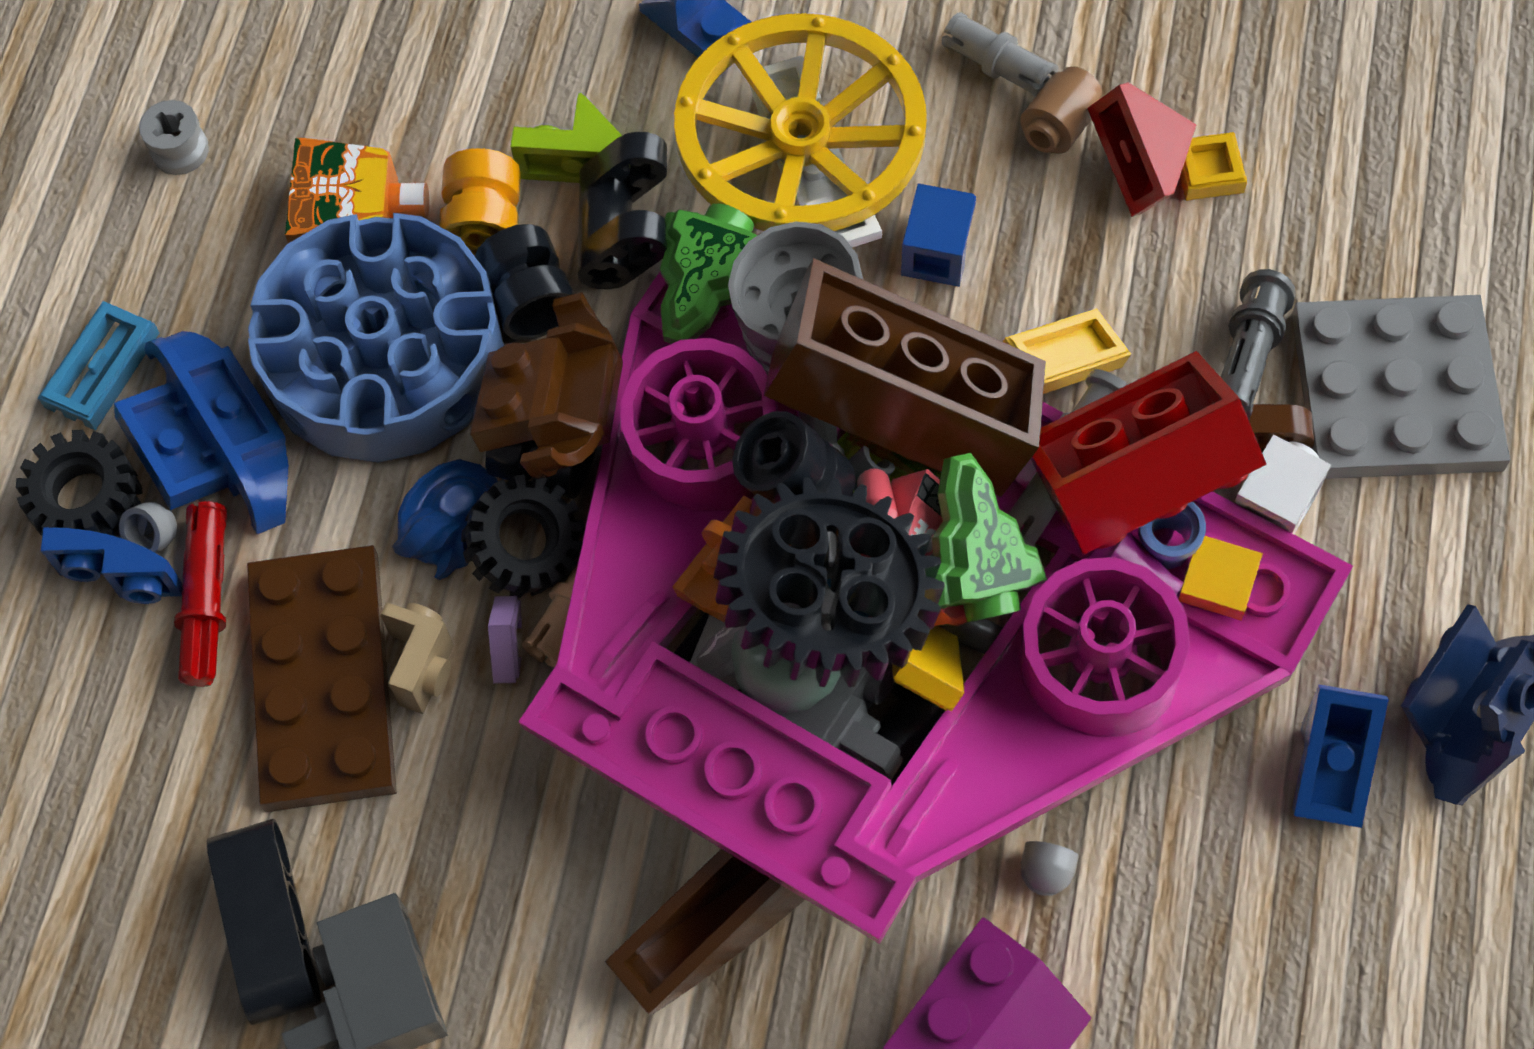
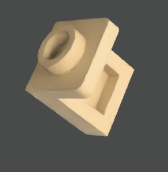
M385 603L380 616L390 636L407 642L388 684L399 706L423 714L431 696L438 697L447 684L451 671V661L448 658L454 644L443 622V618L430 608L415 603H408L406 608Z

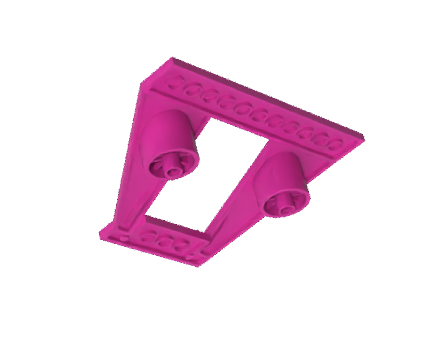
M659 272L630 315L622 353L623 366L610 443L604 444L602 447L558 661L518 722L527 732L880 944L917 882L1288 682L1348 578L1353 565L1212 491L1192 501L1200 508L1206 521L1205 536L1263 553L1246 611L1241 621L1180 602L1178 599L1182 587L1176 595L1171 586L1145 566L1117 557L1087 559L1090 552L1083 555L1067 530L1058 511H1056L1036 544L1055 553L1044 569L1047 581L1030 589L1020 603L1021 610L1013 613L964 683L965 693L952 711H944L895 783L891 785L889 778L666 649L698 610L697 607L677 597L672 586L706 544L701 532L711 520L723 522L743 496L751 500L755 496L737 480L733 472L732 461L715 468L713 457L722 454L728 447L735 450L736 443L740 436L735 434V424L755 421L758 417L773 411H787L797 416V410L790 409L782 403L764 396L768 376L763 366L749 355L732 304L720 307L711 327L697 339L679 340L672 344L664 342L661 304L669 286L662 277L661 272ZM1043 402L1041 427L1060 419L1063 412ZM669 415L672 416L669 423L657 425ZM837 427V441L842 437L860 448L865 445L869 448V453L880 459L891 461L895 467L908 474L915 473L886 448L859 436L848 434ZM673 440L676 446L666 464L659 461L646 449V446ZM690 457L697 460L707 459L709 469L686 471L680 468L686 459ZM1031 459L1003 496H996L999 509L1009 514L1037 472ZM1138 528L1131 531L1130 533L1141 543ZM1163 528L1153 532L1155 538L1164 545L1179 546L1185 543L1182 535L1173 529ZM1192 555L1181 566L1167 570L1184 582ZM1082 616L1080 624L1071 620V618ZM1053 627L1071 637L1069 647L1043 654L1039 653L1038 644L1040 639ZM1103 642V643H1107L1108 645H1107V646H1103V645H1100V644H1097V643ZM1151 643L1161 660L1162 669L1138 657L1137 646ZM1071 662L1081 676L1072 691H1069L1050 674L1048 668ZM1132 670L1155 683L1150 689L1126 700L1120 679L1124 678ZM1089 681L1098 684L1109 683L1114 701H1096L1081 696V693Z

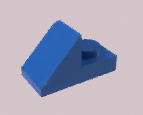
M643 0L639 4L641 13L697 58L715 41L727 33L751 23L748 18L725 0Z
M1318 684L1301 726L1304 749L1292 804L1294 816L1362 828L1389 702L1387 696Z

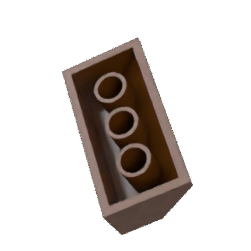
M813 258L807 268L772 353L764 396L782 403L790 409L803 412L838 427L848 434L859 436L901 454L909 460L917 461L942 472L944 459L971 453L991 480L995 495L1002 497L1039 448L1046 361Z

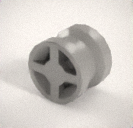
M167 100L151 106L143 114L139 123V133L149 149V154L157 168L168 174H187L197 169L206 160L209 152L208 140L200 127V122L192 107L181 101ZM180 131V134L176 137L172 134L173 132Z

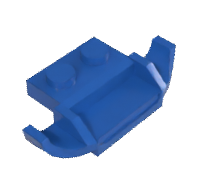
M181 331L165 338L159 337L146 342L144 351L150 360L157 358L166 372V384L115 402L114 416L170 511L229 488L234 497L239 494L243 497L250 515L251 526L256 534L284 524L286 522L289 471L286 436L229 346L221 348L209 338L187 331Z

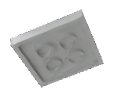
M1481 295L1296 302L1292 312V321L1304 405L1312 413L1314 434L1312 450L1317 453L1320 459L1331 464L1325 479L1502 472L1506 469L1510 462V455Z

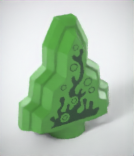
M712 204L708 207L705 216L684 210H677L676 212H668L666 214L667 250L664 253L660 267L661 275L669 286L661 304L664 342L672 344L679 340L697 339L711 327L720 307L732 304L728 282L733 262L748 241L758 236L753 233V221L734 207L725 204Z
M969 453L946 458L943 462L938 490L943 522L931 538L933 556L940 557L941 565L935 579L945 583L938 605L941 608L963 605L967 622L1020 611L1021 606L1017 592L1047 581L1038 550L1024 543L1017 520L999 509L993 484L974 456Z

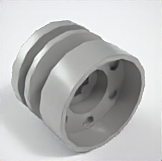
M795 221L770 227L748 241L733 262L728 282L732 308L738 325L742 330L749 355L763 366L767 376L772 353L807 268L813 258L863 280L857 253L842 235L822 224Z

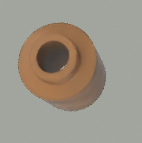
M1070 66L1061 72L1054 73L1021 115V127L1029 144L1045 153L1061 154L1067 152L1092 120L1087 108L1102 96V88L1097 79L1088 71L1075 66Z

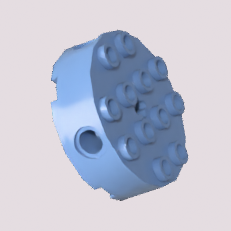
M393 213V219L373 217L359 220L357 214L325 221L288 243L258 279L250 304L253 311L248 327L251 363L269 400L293 434L327 454L336 457L379 463L425 453L466 428L474 417L488 354L504 346L493 294L485 269L460 237L422 216Z

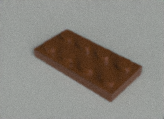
M374 545L248 562L260 806L265 812H273L397 794L384 623L380 616L382 612L379 558Z

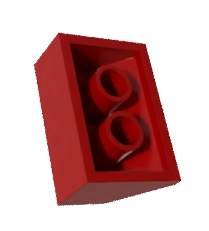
M1197 351L1041 427L1039 448L1031 458L1062 521L1083 555L1096 548L1103 549L1114 546L1121 542L1129 532L1155 519L1175 516L1183 511L1188 503L1216 489H1227L1236 486L1244 481L1249 473L1267 465L1240 398Z

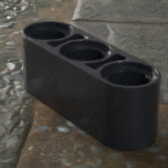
M270 819L208 838L206 843L210 868L236 986L247 1020L251 1025H256L319 1005L321 1003L317 975L289 856L276 820Z

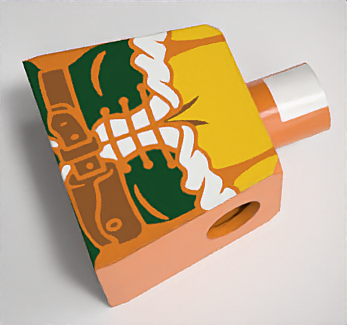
M295 138L285 237L288 243L327 220L357 214L359 220L373 217L393 219V213L428 218L430 199L427 183H398L390 152L383 148L310 138Z

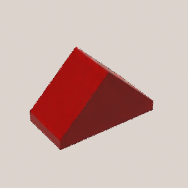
M1129 82L1118 85L1087 108L1131 217L1144 213L1175 193L1197 124Z

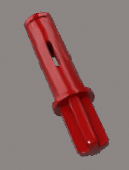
M213 501L198 502V506L191 504L186 507L187 526L183 558L181 612L174 616V626L181 631L178 679L185 686L208 687L213 683L217 666L218 632L226 628V617L220 613L224 574V537L227 508Z

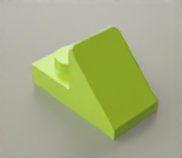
M578 93L573 130H563L550 125H539L534 128L514 126L510 147L513 159L519 164L521 179L579 183L581 167L622 135L584 94Z

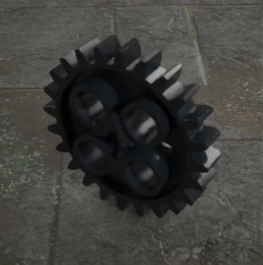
M804 478L800 495L795 496L783 483L777 484L773 502L756 494L753 496L750 513L739 510L735 513L731 531H724L718 553L714 578L719 580L715 600L717 604L729 605L724 622L727 628L746 626L741 642V647L744 650L754 648L760 644L767 647L763 666L766 668L773 666L782 658L791 661L789 670L791 680L796 681L806 667L815 669L819 687H826L832 671H840L847 685L855 687L863 667L877 681L883 679L889 662L901 669L904 668L912 649L921 651L930 629L934 628L941 609L938 603L945 587L944 582L935 579L941 565L940 557L925 555L931 540L930 535H909L914 519L911 513L893 519L888 515L892 498L887 496L875 505L866 502L867 488L863 484L854 491L852 496L842 495L841 485L837 478H832L827 493H818L812 480ZM827 532H833L837 538L836 556L831 576V590L835 593L829 618L831 631L824 630L821 626L822 604L827 584V571L823 567L828 551L829 539ZM789 545L799 546V547H801L802 549H796V548L790 547ZM858 553H862V554L868 555V556H870L871 558L861 556V555L858 554ZM784 603H793L802 609H794L786 606ZM854 611H861L867 613L871 617L867 618L864 616H860Z

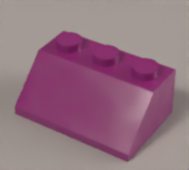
M982 917L882 1049H1070L1092 1017L1040 958Z

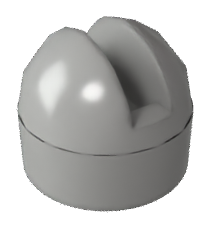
M149 502L126 510L120 518L119 530L122 539L134 542L156 553L165 549L173 541L177 532L176 517L170 510H166L160 503ZM153 531L155 533L154 539L150 536Z
M1028 841L1025 843L1021 860L1022 878L1027 887L1038 895H1055L1071 883L1076 870L1078 854L1056 844Z

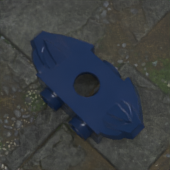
M1470 604L1466 605L1453 627L1448 628L1444 632L1439 648L1420 677L1412 681L1408 687L1406 698L1401 704L1403 711L1426 748V772L1429 781L1433 784L1436 799L1463 806L1471 795L1479 791L1525 752L1521 741L1534 722V635L1515 636L1495 642L1477 607ZM1479 706L1481 718L1477 716V710Z

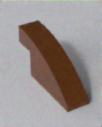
M720 849L631 935L605 963L648 1014H654L742 952L805 899L723 849Z

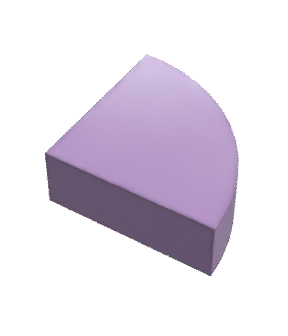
M495 596L488 622L493 683H516L520 675L521 657L518 654L516 630L517 628H522L521 602L517 596Z

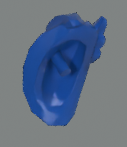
M462 459L439 464L418 479L403 499L398 511V539L392 545L394 552L405 558H413L427 564L436 565L437 572L434 577L437 580L447 578L455 569L467 566L469 563H466L463 556L467 543L461 542V532L467 524L465 518L485 491L487 492L494 483L498 482L497 478L487 474L486 469L482 465Z

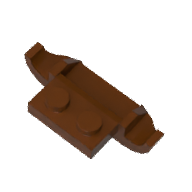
M583 292L554 299L553 309L559 327L549 329L546 338L523 344L510 343L488 354L470 435L480 453L534 440L538 449L522 454L520 463L526 472L536 479L550 477L556 474L558 469L582 463L593 453L597 446L610 443L623 359L608 328L599 321Z

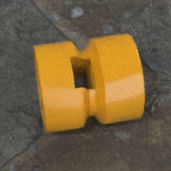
M473 148L455 152L446 159L443 165L441 195L446 205L440 209L439 226L460 237L474 256L478 247L487 238L500 230L518 225L516 206L520 197L521 172L519 164L512 157L499 151Z

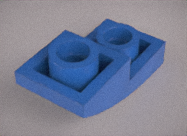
M43 527L41 552L60 576L73 581L91 582L98 580L103 575L120 598L138 604L157 603L161 600V597H182V581L169 562L155 552L134 542L109 534L72 528Z

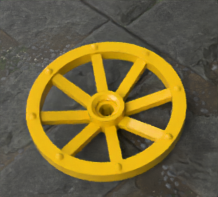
M801 13L771 16L745 24L727 33L708 47L693 63L680 86L675 104L674 131L677 152L682 167L692 185L711 205L725 204L740 210L753 221L754 228L761 231L795 221L822 224L833 231H837L868 219L888 206L907 186L916 172L925 145L927 114L924 94L917 76L905 58L890 43L869 29L847 20L820 14ZM807 43L798 97L786 100L753 53L776 45ZM825 45L854 54L873 66L825 106L816 101ZM735 63L772 116L769 119L703 99L715 80ZM887 82L892 86L899 99L905 125L833 127ZM697 120L768 141L710 164L697 138ZM799 135L807 136L805 138H798ZM899 147L890 164L869 184L829 150L835 148ZM782 159L785 161L775 203L750 196L727 182L776 160ZM811 164L816 166L848 195L827 203L794 206L803 168Z

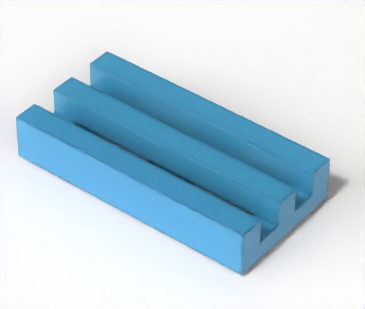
M103 301L39 395L38 399L43 407L53 412L57 409L66 418L76 421V419L82 420L86 427L96 431L146 355L144 351L146 342L156 339L160 334L155 323ZM115 322L119 323L104 348L98 349L88 364L89 370L70 398L65 397Z

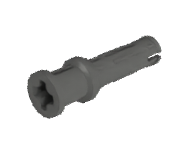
M1271 269L1256 270L1249 273L1243 279L1239 292L1242 305H1239L1233 311L1228 325L1233 343L1229 349L1221 378L1240 398L1248 420H1250L1253 411V402L1266 366L1268 353L1282 342L1286 330L1283 315L1292 309L1296 297L1295 286L1291 280L1281 272ZM1260 286L1257 298H1255L1258 287Z

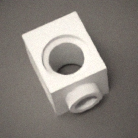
M1273 434L1262 453L1267 465L1249 474L1237 494L1235 504L1295 534L1317 497L1331 464L1320 459L1317 453L1310 447L1299 442H1287Z

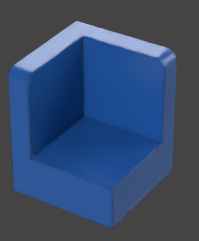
M917 184L902 244L901 276L960 287L965 267L967 239L976 206V196L974 194Z

